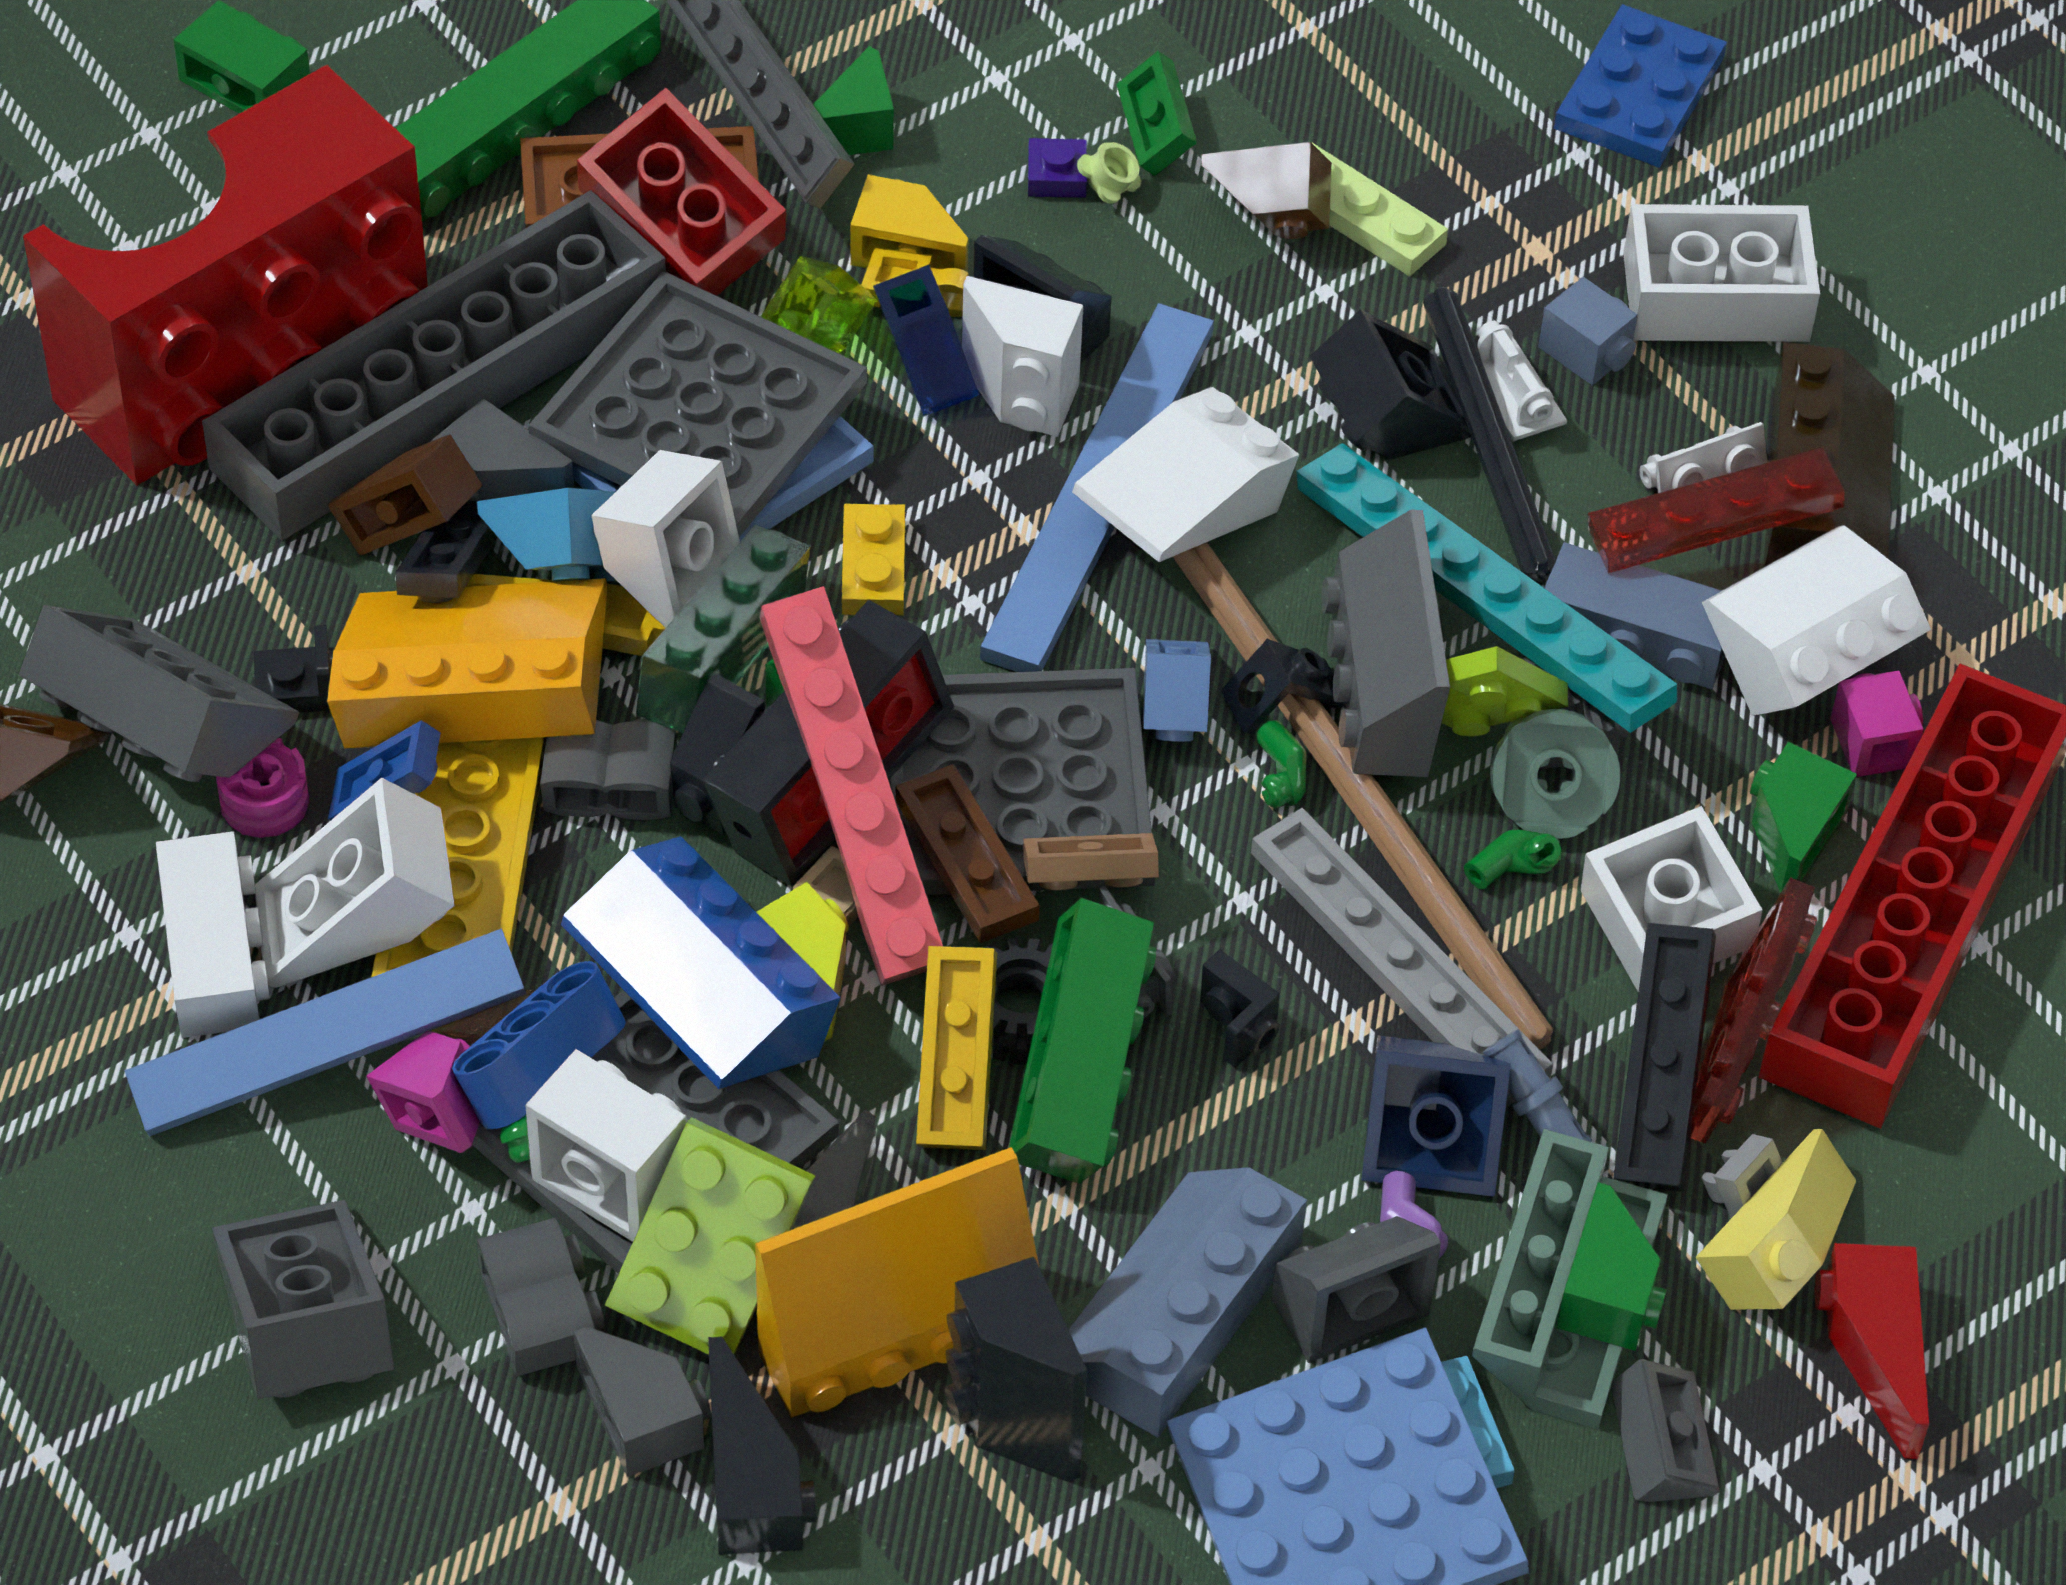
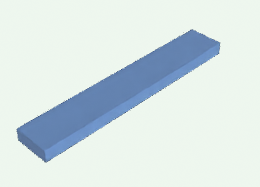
M501 928L124 1071L145 1131L149 1136L412 1038L427 1030H433L526 994V991Z

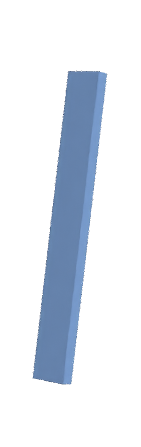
M1158 303L981 645L980 660L1015 672L1043 670L1115 526L1072 493L1075 482L1171 403L1180 400L1213 335L1214 320Z

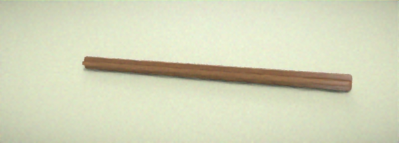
M1207 542L1173 556L1246 661L1266 639L1278 642ZM1261 674L1256 675L1265 687L1263 676ZM1288 693L1278 704L1279 709L1468 977L1538 1049L1545 1048L1551 1042L1550 1036L1553 1033L1551 1025L1374 776L1371 774H1353L1350 749L1340 746L1339 727L1325 707L1318 700H1309Z

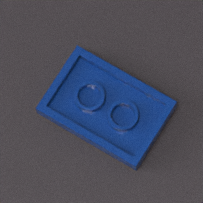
M1622 4L1556 112L1554 129L1660 168L1724 59L1727 42Z

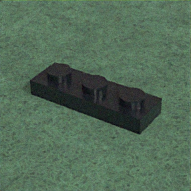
M467 501L447 522L422 532L395 572L397 595L418 596L419 600L427 603H442L460 597L498 538L478 515L477 501Z

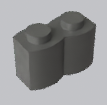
M647 718L615 725L596 720L595 734L547 737L540 782L544 811L560 816L595 817L610 814L631 820H658L671 817L673 786L670 761L677 748L676 728Z
M556 1218L477 1239L478 1262L481 1275L516 1376L576 1360L573 1331L586 1326L598 1331L605 1330L601 1306L595 1291L583 1293L577 1276L585 1274L584 1261L578 1240L574 1234L564 1237Z

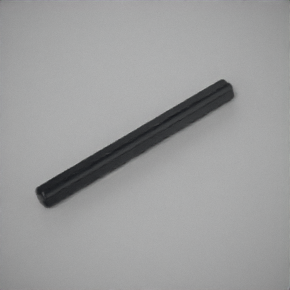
M1446 286L1437 287L1433 293L1426 295L1423 305L1520 571L1536 583H1542L1550 576L1556 562L1458 295L1455 291H1449Z

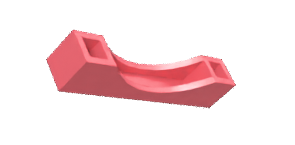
M822 586L762 605L760 620L829 815L861 927L880 984L883 986L926 972L928 946H943L825 588Z

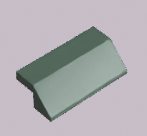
M1543 1129L1472 1356L1531 1410L1599 1430L1623 1347L1556 1328L1565 1286L1598 1182L1610 1185L1652 1248L1656 1240L1668 1195L1604 1177L1603 1173L1609 1147Z

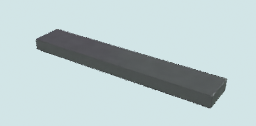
M668 0L667 3L805 203L820 209L855 164L739 0Z

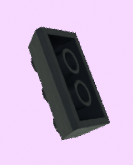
M1035 1257L955 1282L954 1311L947 1313V1325L953 1341V1348L946 1350V1361L952 1377V1384L945 1386L947 1404L955 1423L958 1426L967 1423L978 1448L1066 1482L1080 1478L1087 1369Z

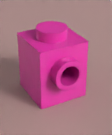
M1900 671L1876 675L1865 673L1839 682L1830 720L1851 771L1856 773L1857 777L1905 769L1922 737L1923 713L1917 695L1908 693Z

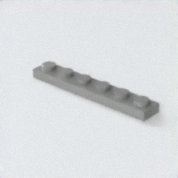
M1303 808L1252 838L1251 854L1433 1042L1445 1043L1484 1055L1483 1051L1519 1029ZM1522 1033V1038L1550 1079L1553 1063ZM1509 1089L1507 1092L1506 1108L1516 1101Z

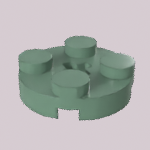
M1547 709L1534 712L1525 718H1518L1510 723L1493 752L1490 780L1493 793L1503 811L1519 827L1526 831L1548 833L1557 839L1576 836L1587 830L1588 825L1596 822L1602 813L1605 815L1610 809L1619 790L1620 765L1616 752L1600 727L1576 712L1563 709ZM1561 757L1562 765L1572 769L1571 779L1561 780L1558 790H1548L1546 780L1537 777L1540 767L1548 766L1550 758Z

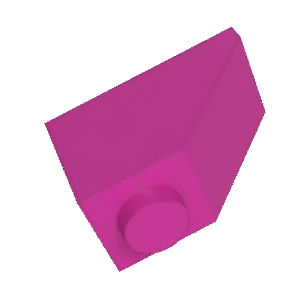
M427 1030L366 1076L395 1130L459 1153L472 1146L480 1121L452 1069L456 1059L470 1047L465 1041Z

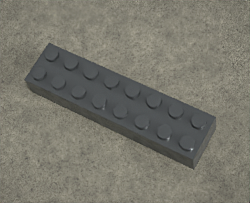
M590 190L204 419L202 424L209 469L283 541L331 512L327 504L333 498L405 452L431 442L432 439L483 398L499 409L593 352L663 271L666 272L665 257Z

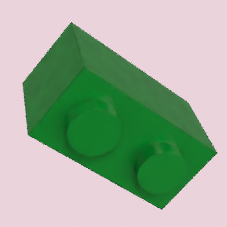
M220 0L215 2L173 39L179 81L238 114L310 74L308 49L303 47L296 39L279 34L258 22L251 14L240 12Z

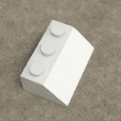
M1845 525L1834 528L1702 602L1752 716L1795 708L1931 630L1906 572Z

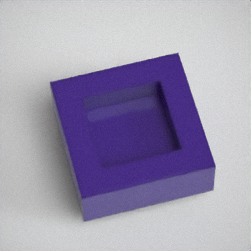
M1029 138L1028 196L1086 198L1087 177L1080 174L1077 162L1083 155L1087 154V139Z

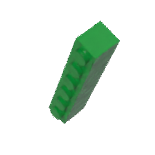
M577 0L397 126L395 129L415 146L422 222L429 217L438 215L451 201L472 186H477L484 182L490 173L514 156L521 155L520 138L542 137L556 126L565 124L578 110L598 96L607 94L616 83L640 66L650 63L661 52L660 10L646 0Z

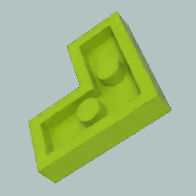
M1498 646L1446 659L1450 690L1441 723L1451 727L1455 734L1461 736L1484 735L1490 731V726L1509 721L1513 722L1518 718H1525L1541 710L1568 707L1567 682Z

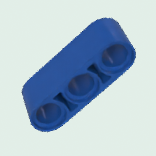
M592 961L579 962L560 970L463 1052L454 1062L452 1069L482 1127L498 1129L508 1126L526 1115L525 1105L575 1049L592 1058L624 1028L626 1021L597 963Z

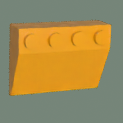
M606 578L465 587L459 598H453L442 603L423 602L419 600L418 596L397 595V591L359 593L333 651L327 698L344 749L376 747L421 720L441 732L439 743L595 734L608 592Z
M1012 1147L755 1243L758 1353L791 1418L808 1411L823 1412L842 1402L845 1397L873 1386L878 1388L888 1387L902 1380L909 1372L935 1362L947 1363L946 1350L953 1348V1341L947 1325V1313L954 1311L955 1282L1031 1257H1035L1039 1266L1018 1158Z

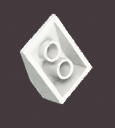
M1210 387L1171 403L1075 482L1072 493L1154 559L1161 562L1277 513L1299 454L1281 441L1273 430L1261 425L1235 405L1231 397L1217 391L1214 387Z
M380 778L255 884L256 906L258 907L263 942L261 953L262 960H265L269 986L277 988L411 942L431 924L440 920L454 906L440 807L384 778Z

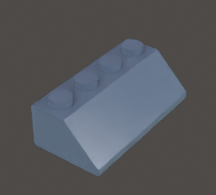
M1249 1167L1188 1172L1069 1329L1087 1369L1086 1397L1158 1438L1168 1425L1167 1420L1175 1416L1273 1283L1276 1263L1282 1261L1289 1253L1298 1249L1301 1245L1307 1199Z

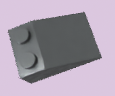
M345 1199L212 1227L213 1239L245 1364L257 1399L272 1396L281 1398L292 1397L308 1388L340 1381L348 1383L360 1382L374 1374L394 1370L385 1299Z

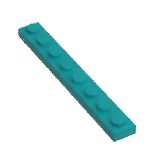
M1341 443L1296 471L1298 490L1362 537L1367 536L1409 510H1423L1435 590L1546 672L1567 682L1568 688L1628 732H1633L1677 703V683L1345 444Z

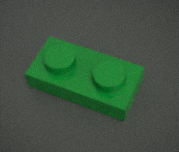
M1157 51L1116 84L1139 166L1154 176L1197 143L1174 62L1163 53Z

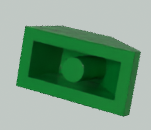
M1790 742L1786 744L1775 763L1768 760L1762 763L1752 782L1750 794L1757 797L1752 825L1778 889L1782 895L1793 899L1846 816L1857 774Z
M1597 1183L1563 1293L1556 1328L1636 1351L1643 1326L1657 1328L1667 1289L1654 1286L1661 1259L1610 1185Z

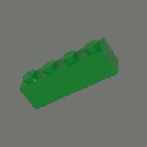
M1084 898L1079 899L1058 918L1009 1148L1012 1147L1018 1158L1019 1165L1080 1184L1100 1168L1107 1167L1111 1162L1118 1142V1130L1112 1128L1115 1108L1124 1100L1131 1080V1069L1124 1066L1128 1046L1132 1045L1136 1040L1144 1017L1143 1007L1137 1006L1140 988L1149 979L1156 960V948L1150 946L1154 926L1153 921Z

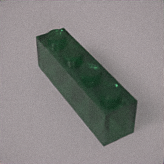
M754 525L642 655L636 715L683 733L708 679L716 673L737 684L769 646L760 620L761 606L805 592L811 545L787 537L779 531L768 530Z

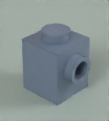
M1582 277L1544 307L1538 348L1589 384L1594 385L1611 370L1614 372L1621 370L1631 359L1636 348V343L1633 339L1638 314L1629 309L1622 300L1612 297L1588 279Z

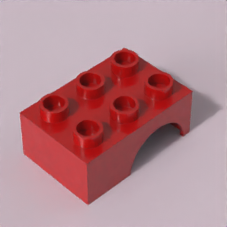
M328 65L321 67L207 132L209 142L216 148L224 163L226 170L225 185L212 211L203 221L185 234L160 245L127 251H108L81 246L60 237L44 224L23 235L52 399L136 486L175 463L181 466H190L207 459L202 424L204 419L428 287L415 146Z

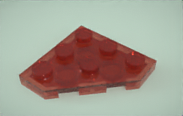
M1793 878L1788 880L1727 979L1698 1075L1690 1138L1706 1144L1718 1123L1723 1122L1729 1125L1737 1112L1744 1088L1737 1086L1742 1073L1747 1070L1751 1063L1759 1038L1766 1040L1774 1026L1780 1008V1003L1774 1001L1778 989L1783 986L1790 972L1795 952L1804 953L1814 932L1817 917L1808 914L1815 890L1813 886Z

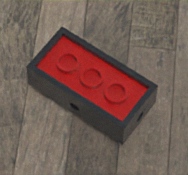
M868 600L838 630L889 780L951 712L954 704L926 631ZM784 691L769 708L759 713L751 728L727 753L721 755L715 761L710 772L702 780L735 853L792 887L834 841L835 834L804 741Z

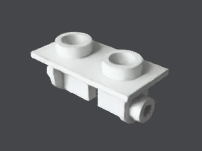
M1489 321L1482 325L1478 331L1480 338L1477 349L1512 441L1567 424V419L1554 401L1553 394L1545 387L1513 338L1510 328L1507 325H1500L1497 321Z
M1759 422L1742 429L1738 426H1733L1727 429L1726 434L1695 444V446L1687 449H1681L1662 457L1658 454L1649 456L1647 464L1640 466V477L1645 487H1656L1658 489L1660 513L1665 515L1767 478L1768 467L1764 424Z

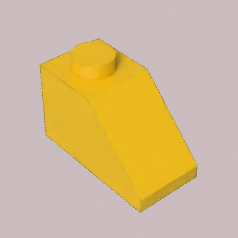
M867 175L850 224V265L868 268L874 248L881 247L932 255L933 268L935 269L957 268L968 272L969 238L925 185Z

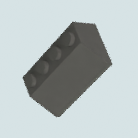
M1409 510L1339 551L1334 577L1325 576L1323 580L1321 594L1323 614H1332L1327 634V652L1330 658L1338 659L1333 677V697L1335 702H1343L1344 704L1339 721V743L1341 747H1348L1350 749L1353 774L1428 777L1450 690L1423 510Z
M43 605L19 676L41 688L39 695L41 699L59 707L81 711L80 721L100 731L108 733L117 732L124 737L121 743L122 746L144 756L159 757L165 760L163 769L166 772L192 782H200L202 775L230 778L296 723L299 715L297 710L134 618Z

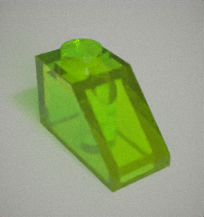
M799 256L761 317L839 353L848 346L878 299L839 265Z

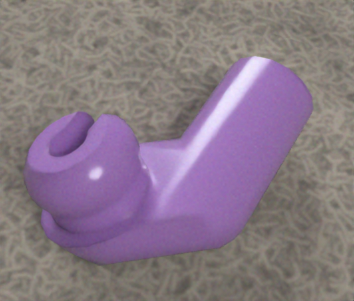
M1394 1171L1387 1174L1383 1179L1380 1222L1399 1216L1435 1232L1441 1242L1439 1258H1441L1447 1250L1448 1238L1442 1231L1441 1224L1432 1215L1415 1204L1416 1180L1412 1175L1403 1171Z

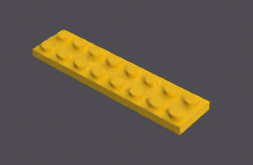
M474 574L466 587L552 582V580ZM547 737L439 743L436 756L438 767L432 784L424 791L414 794L441 808L454 906L440 920L431 924L411 942L376 953L372 977L501 928L512 954Z

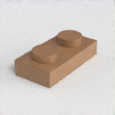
M1152 833L1023 839L1024 866L1028 883H1039L1045 889H1071L1078 885V881L1104 880V883L1109 886L1131 887L1141 884L1143 878L1159 877L1158 850Z

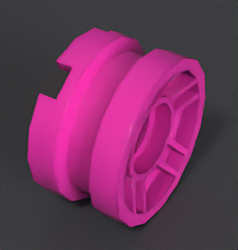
M277 738L230 778L216 776L221 814L230 827L243 835L258 838L278 836L293 829L304 818L308 809L309 795L304 759L296 747L291 750L284 746L281 738ZM260 783H269V785L260 786Z

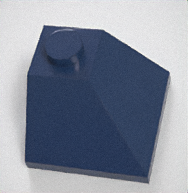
M1378 1035L1361 1180L1383 1183V1179L1387 1174L1394 1171H1403L1414 1177L1416 1187L1495 1197L1511 1063L1445 1043Z

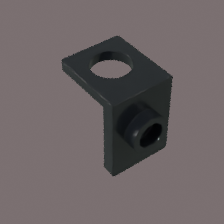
M1266 639L1222 688V694L1243 732L1252 734L1288 693L1309 700H1318L1322 704L1338 710L1344 706L1343 702L1334 701V674L1324 658H1321L1317 653L1308 648L1298 650L1270 639ZM1261 674L1265 681L1263 697L1255 707L1248 708L1245 703L1246 687L1254 676Z

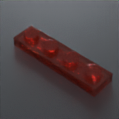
M1822 447L1589 512L1588 530L1607 572L1612 573L1844 508V489Z

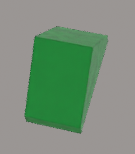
M869 46L813 104L848 155L894 149V108L879 51Z

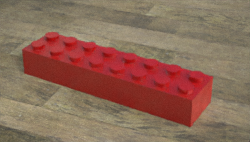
M1959 663L1769 1032L1759 1078L1875 1127L1882 1128L2065 757V704Z

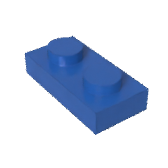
M421 720L337 769L328 820L331 821L380 778H384L413 794L424 791L432 784L437 772L436 756L441 732Z

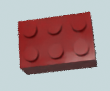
M667 88L663 89L577 159L578 190L582 194L592 190L665 257L667 273L715 296L785 240L786 209Z

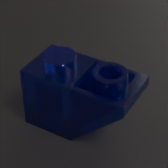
M930 265L874 285L873 287L886 326L923 417L979 396L976 383Z

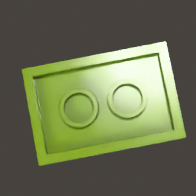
M691 1117L685 1124L605 1306L708 1355V1337H723L735 1356L757 1307L755 1243L792 1230L816 1175Z

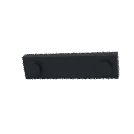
M1657 923L1647 924L1613 1175L1614 1180L1642 1188L1683 1192L1716 943L1714 929Z

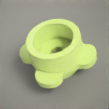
M1103 143L1099 146L1096 154L1092 156L1085 154L1077 162L1080 174L1087 177L1091 188L1106 203H1117L1122 193L1125 191L1135 192L1141 185L1139 163L1135 155L1121 144Z

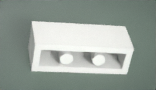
M234 831L156 842L174 1000L181 1038L227 1032L260 1020L257 1001L270 999L265 960L252 962L250 948L263 946L258 907L245 909L243 895L256 894L251 855L238 857Z

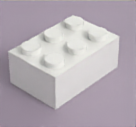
M1631 204L1623 255L1629 309L1638 314L1633 340L1810 342L1820 289L1808 206Z

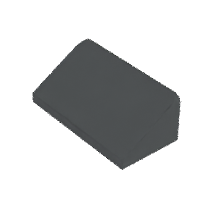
M1644 1359L1638 1360L1614 1379L1611 1388L1633 1497L1638 1501L1655 1502L1715 1496L1720 1490L1694 1372Z

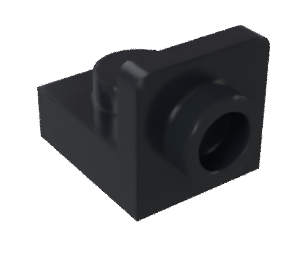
M314 625L315 647L254 651L255 687L297 710L299 713L330 711L327 698L335 647L329 646L327 625Z
M1219 949L1202 965L1200 1002L1204 1004L1206 1010L1215 1020L1221 1024L1228 1025L1226 1029L1224 1060L1236 1068L1251 1053L1254 1055L1263 1053L1276 1038L1280 1027L1277 1022L1280 993Z

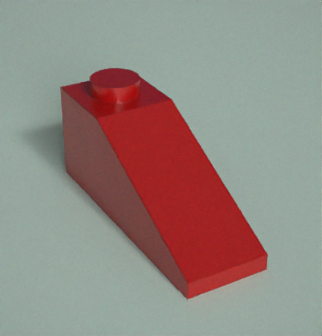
M1834 1243L1828 1269H1818L1816 1273V1309L1827 1310L1828 1337L1904 1459H1919L1929 1427L1916 1247Z

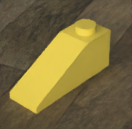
M1813 1129L1695 1257L1730 1310L1783 1309L1823 1265L1856 1183V1179L1823 1129Z

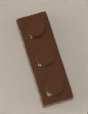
M954 764L896 785L895 801L980 943L1039 921L1040 905Z

